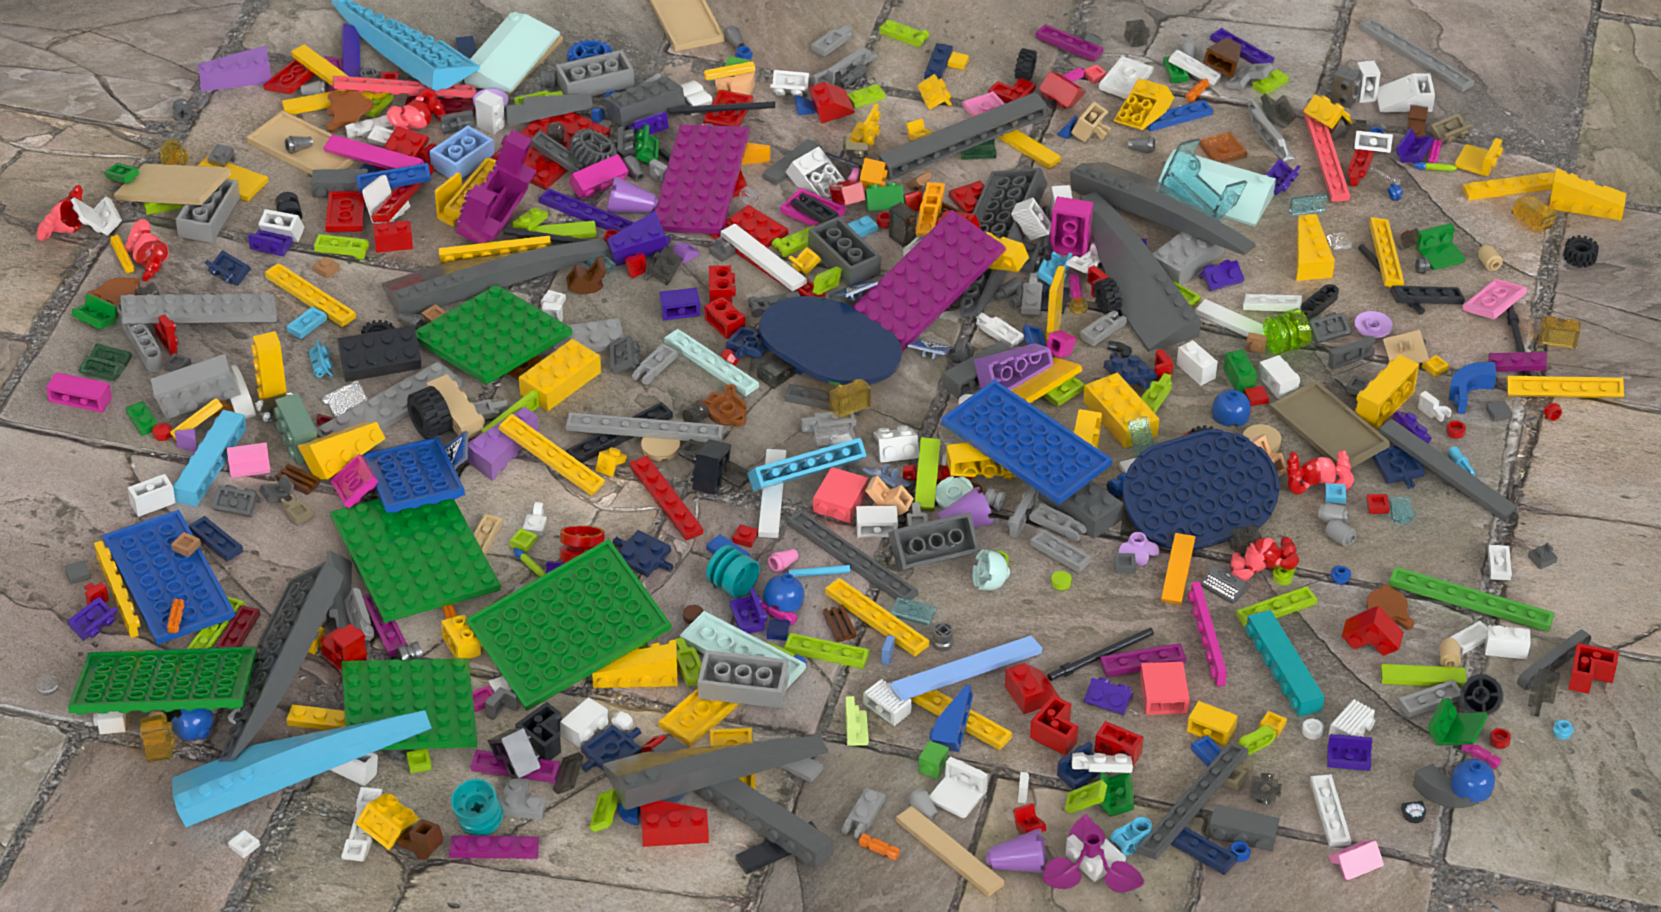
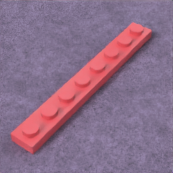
M333 76V87L339 91L350 89L358 92L372 91L377 94L390 92L394 95L407 93L410 96H417L422 88L427 87L421 84L420 81ZM454 84L449 88L435 91L437 96H443L444 98L460 97L465 100L473 98L476 94L474 85Z
M1303 112L1331 202L1349 201L1350 194L1328 127Z

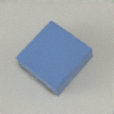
M887 635L881 650V663L884 665H889L893 656L894 636Z

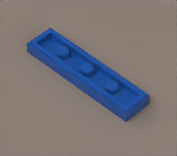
M1205 100L1169 109L1148 125L1147 128L1151 132L1213 115V109Z
M428 163L355 175L359 193H362L365 187L381 175H386L390 188L431 181Z

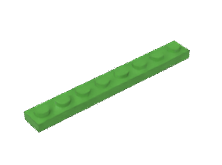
M1399 567L1394 568L1389 581V585L1395 588L1549 632L1555 612Z

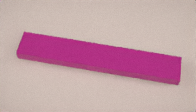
M333 134L323 148L325 152L389 170L424 164L423 159Z

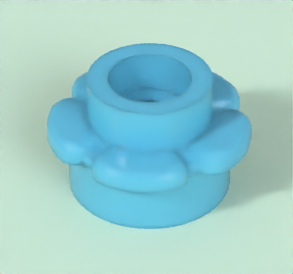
M1558 720L1554 723V735L1559 739H1568L1573 734L1574 727L1567 720Z

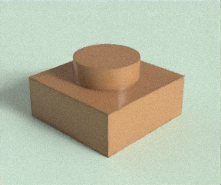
M929 171L907 182L909 189L914 187L920 189L927 185L926 181L932 178Z
M327 256L313 265V271L326 279L340 270L339 263Z
M435 304L423 311L421 315L429 323L447 312Z
M1249 332L1246 351L1265 354L1268 335Z
M183 532L171 546L173 551L189 557L201 545L199 538Z

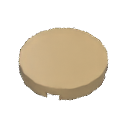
M1257 424L1248 427L1243 432V435L1248 437L1250 441L1259 435H1265L1271 453H1276L1279 450L1282 437L1275 428L1269 425Z
M643 437L641 449L644 456H648L650 460L662 461V459L666 458L670 460L678 455L680 440Z

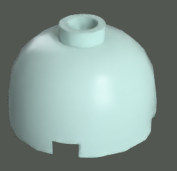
M985 549L977 554L976 559L979 561L977 566H973L974 586H979L978 590L993 591L1000 588L1010 574L1005 558L995 551Z

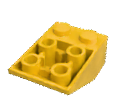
M1139 78L1113 122L1143 130L1168 110L1175 97L1166 85Z

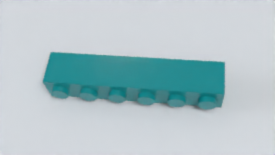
M1268 610L1249 615L1247 625H1245L1246 634L1253 640L1254 647L1262 655L1264 664L1270 668L1273 679L1278 681L1281 692L1287 696L1291 708L1295 709L1299 717L1322 711L1324 695L1272 611Z

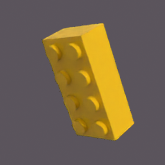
M572 338L519 377L520 395L524 397L532 390L537 391L539 407L548 412L601 373L600 355Z
M1399 354L1388 363L1384 370L1378 373L1374 380L1368 383L1363 391L1361 390L1356 398L1358 403L1354 412L1374 429L1378 430L1415 392L1419 364Z
M1118 372L1085 385L1083 402L1091 411L1102 413L1101 422L1124 448L1158 436L1160 419Z

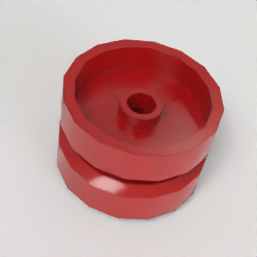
M583 525L562 528L560 531V542L564 545L560 547L559 559L566 563L604 542L605 531L598 527Z

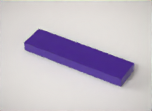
M1223 28L1210 35V40L1215 43L1228 38L1241 44L1239 57L1252 64L1274 63L1273 56Z

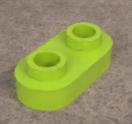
M1278 566L1274 567L1273 581L1278 585H1289L1293 580L1296 568L1286 570Z
M1269 725L1261 726L1256 731L1243 735L1239 739L1238 745L1248 748V755H1251L1270 745L1276 738V731Z

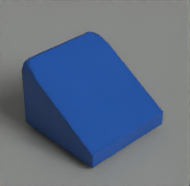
M795 95V107L798 115L815 113L812 100Z
M1075 115L1057 135L1069 139L1073 135L1071 131L1076 125L1078 117Z

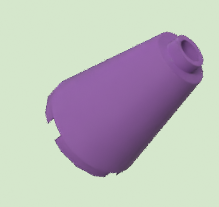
M615 176L607 212L652 213V209L655 210L658 199H655L654 194Z
M980 487L973 488L937 514L938 518L935 519L938 520L971 512L974 527L993 524V518L989 519L988 517L991 511L983 492L978 493Z
M1036 829L990 847V852H986L987 864L992 865V868L996 870L1044 873L1045 867L1043 865H1045L1044 861H1047L1044 837H1039L1042 830Z

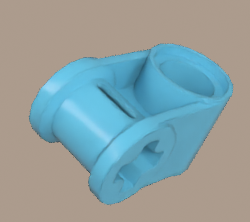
M1138 817L1123 827L1117 828L1111 834L1110 842L1116 844L1125 856H1129L1137 850V847L1152 831V823L1148 818Z

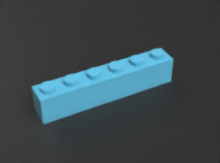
M223 410L219 417H216L214 425L207 431L203 442L199 443L197 451L190 457L188 465L182 470L177 482L173 484L175 502L198 507L228 459L227 448L236 447L247 429L244 414Z
M861 438L759 466L747 474L753 492L828 471L831 467L838 468L856 463L867 455Z

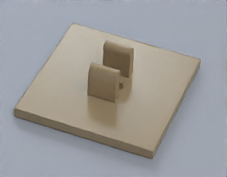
M1420 330L1383 338L1389 362L1394 360L1399 354L1418 364L1429 361Z

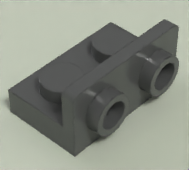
M1040 237L1038 244L1022 242L1029 258L1019 271L1035 273L1036 268L1040 266L1041 255L1044 256L1042 253L1043 237Z
M1332 312L1322 318H1319V316L1313 317L1304 327L1305 331L1311 332L1315 344L1351 334L1344 312L1338 314Z
M630 335L610 343L611 370L614 374L630 367L635 371L640 366L641 358L639 352L641 348L639 343L634 341Z
M232 485L218 486L212 509L214 511L252 517L256 502L260 503V497L256 491L249 488L240 490Z

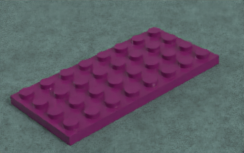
M680 124L659 193L658 203L654 210L664 232L721 234L725 226L750 136V127Z
M951 210L852 308L868 316L871 320L878 322L884 329L890 330L898 339L903 352L908 347V344L913 342L1006 251V248L996 239Z

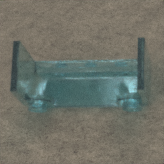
M1197 138L1179 143L1161 183L1219 220L1237 204L1247 181L1243 180L1226 185L1220 195L1198 175L1201 163L1194 153L1201 140Z

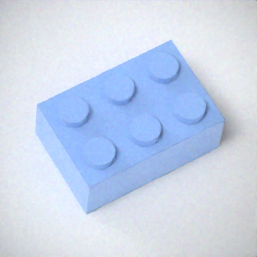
M467 125L430 150L431 165L434 166L436 171L448 178L459 172L463 179L475 171L486 157L490 158L495 154L494 140Z

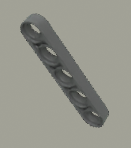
M1583 629L1573 634L1524 670L1517 679V685L1526 691L1531 689L1573 658L1577 643L1588 645L1591 635Z

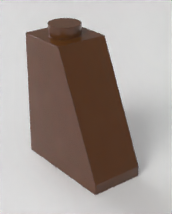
M1228 38L1221 40L1207 48L1202 64L1233 78L1239 61L1241 44Z

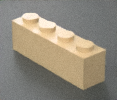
M446 374L426 383L427 387L434 386L444 397L451 414V427L458 436L464 431H468V440L481 435L480 431L483 429L485 420L481 413L478 414L476 412L474 404L472 402L469 403L465 392L459 390L455 380H452Z

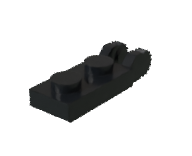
M801 193L799 199L794 198L791 200V205L794 209L803 212L820 224L839 216L836 211L805 193Z

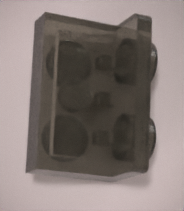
M1266 93L1260 97L1263 102L1262 107L1269 114L1267 117L1273 124L1277 123L1282 128H1285L1296 119L1297 116L1285 95H1282L1277 101Z
M664 246L660 252L657 250L652 256L651 260H653V263L650 262L646 267L645 271L647 274L644 279L648 280L652 275L665 285H668L683 258Z
M293 392L256 401L255 405L260 421H266L267 424L278 421L274 414V408H276L275 399L293 395Z
M1539 669L1537 680L1533 679L1531 692L1534 693L1529 694L1528 706L1531 707V716L1539 717L1542 702L1554 703L1560 678L1559 672Z

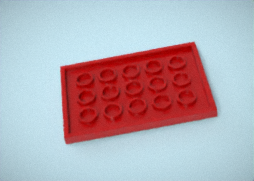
M571 112L534 120L519 133L532 139L540 130L570 150V140L578 130H587L589 128L593 131L595 129L597 132H601L604 136L607 135L608 137L610 129ZM532 146L529 147L524 165L537 170L530 183L547 190L568 170ZM499 150L490 159L499 160L497 157Z

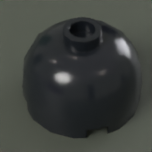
M1477 674L1469 677L1460 690V699L1463 707L1469 713L1486 712L1488 716L1496 713L1500 709L1504 698L1501 685L1495 678L1487 674Z

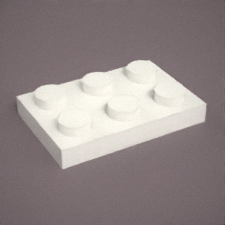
M1122 56L1099 83V90L1126 99L1139 78L1147 80L1153 73V67Z

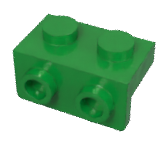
M645 124L643 129H639L636 134L637 143L635 150L636 158L645 164H649L653 159L658 161L659 139L649 135V126Z
M89 293L86 295L85 304L73 308L71 316L79 319L81 322L93 325L96 329H104L116 324L117 306Z
M1100 772V780L1107 784L1104 802L1100 803L1101 808L1106 810L1110 817L1134 810L1131 774L1123 773L1108 777L1105 772Z

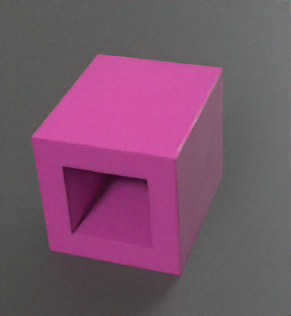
M1062 330L1050 333L1046 347L1050 348L1051 354L1059 358L1072 354L1077 338Z

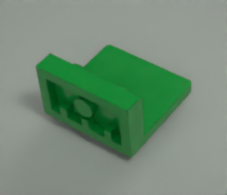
M1452 223L1418 231L1416 249L1430 261V267L1433 270L1465 263L1466 261L1464 255L1452 242L1455 229Z
M1442 698L1427 728L1437 746L1474 744L1488 718V714L1486 712L1457 714L1450 698Z

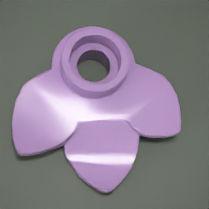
M1135 532L1128 538V542L1121 544L1119 553H1135L1136 565L1143 566L1148 563L1149 555H1159V548L1155 543L1148 541L1145 534Z

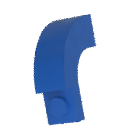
M1495 362L1468 364L1460 368L1453 375L1448 400H1453V404L1457 406L1458 414H1465L1468 392L1475 389L1494 390L1496 380Z

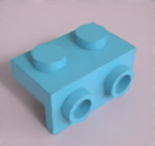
M1053 251L1050 261H1046L1043 257L1036 272L1038 273V278L1051 285L1057 267L1063 266L1065 271H1067L1069 266L1066 265V262L1071 259L1073 254L1069 252L1063 258Z

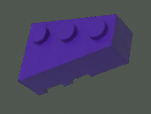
M656 211L607 239L611 251L610 255L615 267L626 264L625 258L630 255L634 256L642 253L646 258L668 251L666 236Z

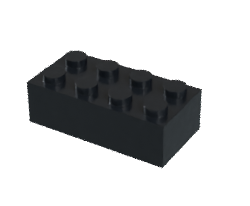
M414 325L338 338V350L345 382L421 369L422 359Z

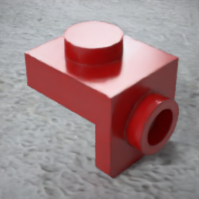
M1095 265L1088 268L1087 282L1092 286V297H1094L1093 293H1095L1093 291L1095 282L1108 278Z
M1163 349L1155 351L1154 371L1157 373L1155 381L1158 382L1164 373L1172 377L1173 362Z
M1029 803L1013 809L1016 829L1022 834L1036 829H1041L1042 832L1047 831L1046 823L1036 816L1034 804Z

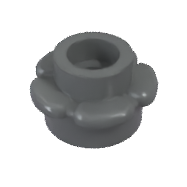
M1425 256L1417 258L1415 261L1416 272L1425 274L1426 271H1429L1430 261Z

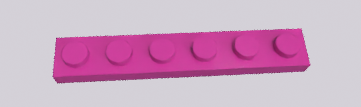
M1192 582L1191 591H1188V601L1193 604L1192 613L1193 617L1197 618V631L1202 635V648H1206V662L1211 665L1210 675L1211 678L1215 679L1217 686H1225L1227 670L1201 583Z

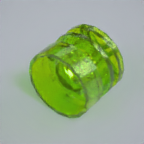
M1295 308L1264 319L1263 333L1268 335L1267 345L1274 354H1283L1292 349H1299L1310 344L1311 328L1302 310Z

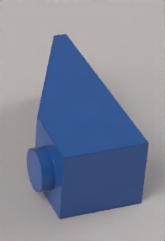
M965 685L938 717L934 728L930 730V740L949 747V751L960 752L974 695L970 685Z

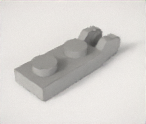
M1113 310L1083 329L1079 334V338L1094 347L1109 335L1124 327L1127 318L1122 316L1117 319L1119 314Z
M661 344L640 363V366L634 371L632 379L638 381L643 377L642 384L649 385L654 377L678 357V351Z
M1042 503L1029 515V520L1063 536L1065 535L1072 542H1077L1080 539L1079 534L1083 535L1087 531L1086 526L1074 520V518Z
M865 788L843 824L842 833L847 835L853 825L857 826L854 837L859 839L865 830H868L885 802V794Z

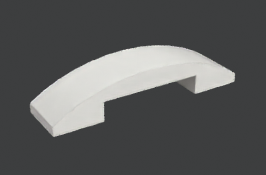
M1095 242L1091 244L1089 252L1080 258L1077 256L1072 257L1066 262V265L1083 273H1088V268L1093 265L1099 268L1101 262Z
M231 365L237 377L241 395L230 398L232 410L235 413L244 414L245 419L256 416L255 409L243 376L236 365Z
M360 788L356 802L357 811L349 839H346L342 859L364 861L366 859L373 837L357 826L355 822L366 805L382 795V789Z

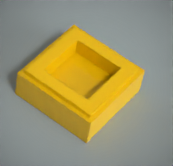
M953 52L948 60V67L964 70L969 62L970 55Z
M1437 355L1429 358V361L1422 363V368L1434 377L1449 370L1450 366Z
M1267 711L1259 727L1271 726L1276 731V737H1278L1287 724V718Z

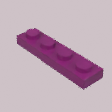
M1046 24L1036 32L1035 38L1093 62L1104 51V48L1084 41L1081 38Z
M363 595L369 618L388 657L397 655V647L402 645L406 647L408 645L396 621L383 623L370 595Z
M1180 643L1100 657V664L1106 677L1140 672L1141 663L1183 662V664H1186V655Z
M476 749L471 763V771L510 777L503 759L496 760L493 752ZM540 759L539 764L541 768L521 777L523 779L556 783L560 762Z
M451 835L449 855L450 858L538 859L539 836Z

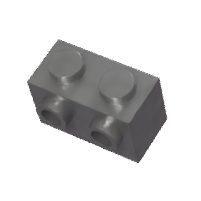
M1342 65L1339 67L1334 75L1331 103H1338L1349 109L1354 103H1357L1360 95L1358 89L1362 82V79H1360L1361 71Z

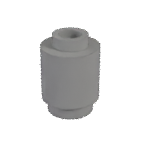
M1332 503L1321 504L1318 519L1323 520L1325 523H1329L1333 519L1347 523L1349 511L1346 510V506Z
M1333 519L1326 526L1325 532L1328 534V537L1343 546L1351 545L1356 539V530L1340 520Z

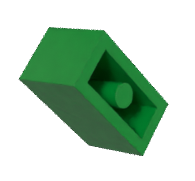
M897 182L887 183L886 187L880 188L879 184L868 185L865 194L866 212L905 207L902 185L897 186Z
M1241 349L1226 352L1223 370L1234 390L1244 393L1245 388L1256 387L1257 373L1245 351Z

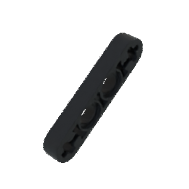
M1327 284L1301 304L1300 312H1290L1288 315V326L1292 329L1303 328L1311 318L1318 316L1338 299V287L1333 284Z

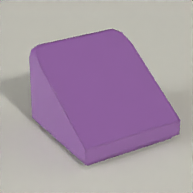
M676 243L672 251V256L680 263H686L700 255L699 251L689 243Z
M195 429L175 431L178 448L192 452L197 451Z

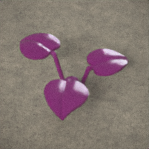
M1087 814L1075 822L1068 836L1070 837L1074 834L1083 842V849L1076 864L1073 865L1066 858H1054L1047 863L1042 877L1043 881L1051 887L1070 889L1081 881L1082 875L1077 868L1080 866L1083 857L1086 855L1089 858H1094L1100 855L1101 860H1103L1104 869L1108 872L1105 875L1104 881L1111 890L1124 893L1137 889L1144 884L1142 875L1129 863L1115 861L1112 863L1111 868L1108 866L1104 849H1101L1105 842V834Z

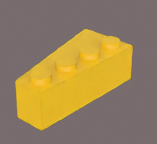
M968 442L946 445V461L951 476L976 477V475H984L985 478L1003 476L1004 479L1017 477Z
M677 639L669 640V644L665 645L654 643L649 648H637L593 673V688L678 686Z

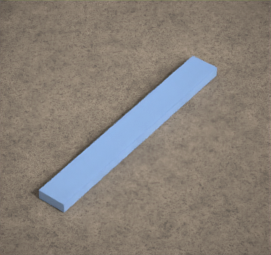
M1028 636L891 682V689L903 701L1042 653L1043 648L1032 636Z

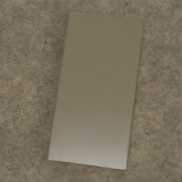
M1317 380L1270 404V410L1323 456L1332 459L1335 466L1337 465L1338 452L1341 450H1346V455L1349 456L1352 468L1390 447L1388 439Z

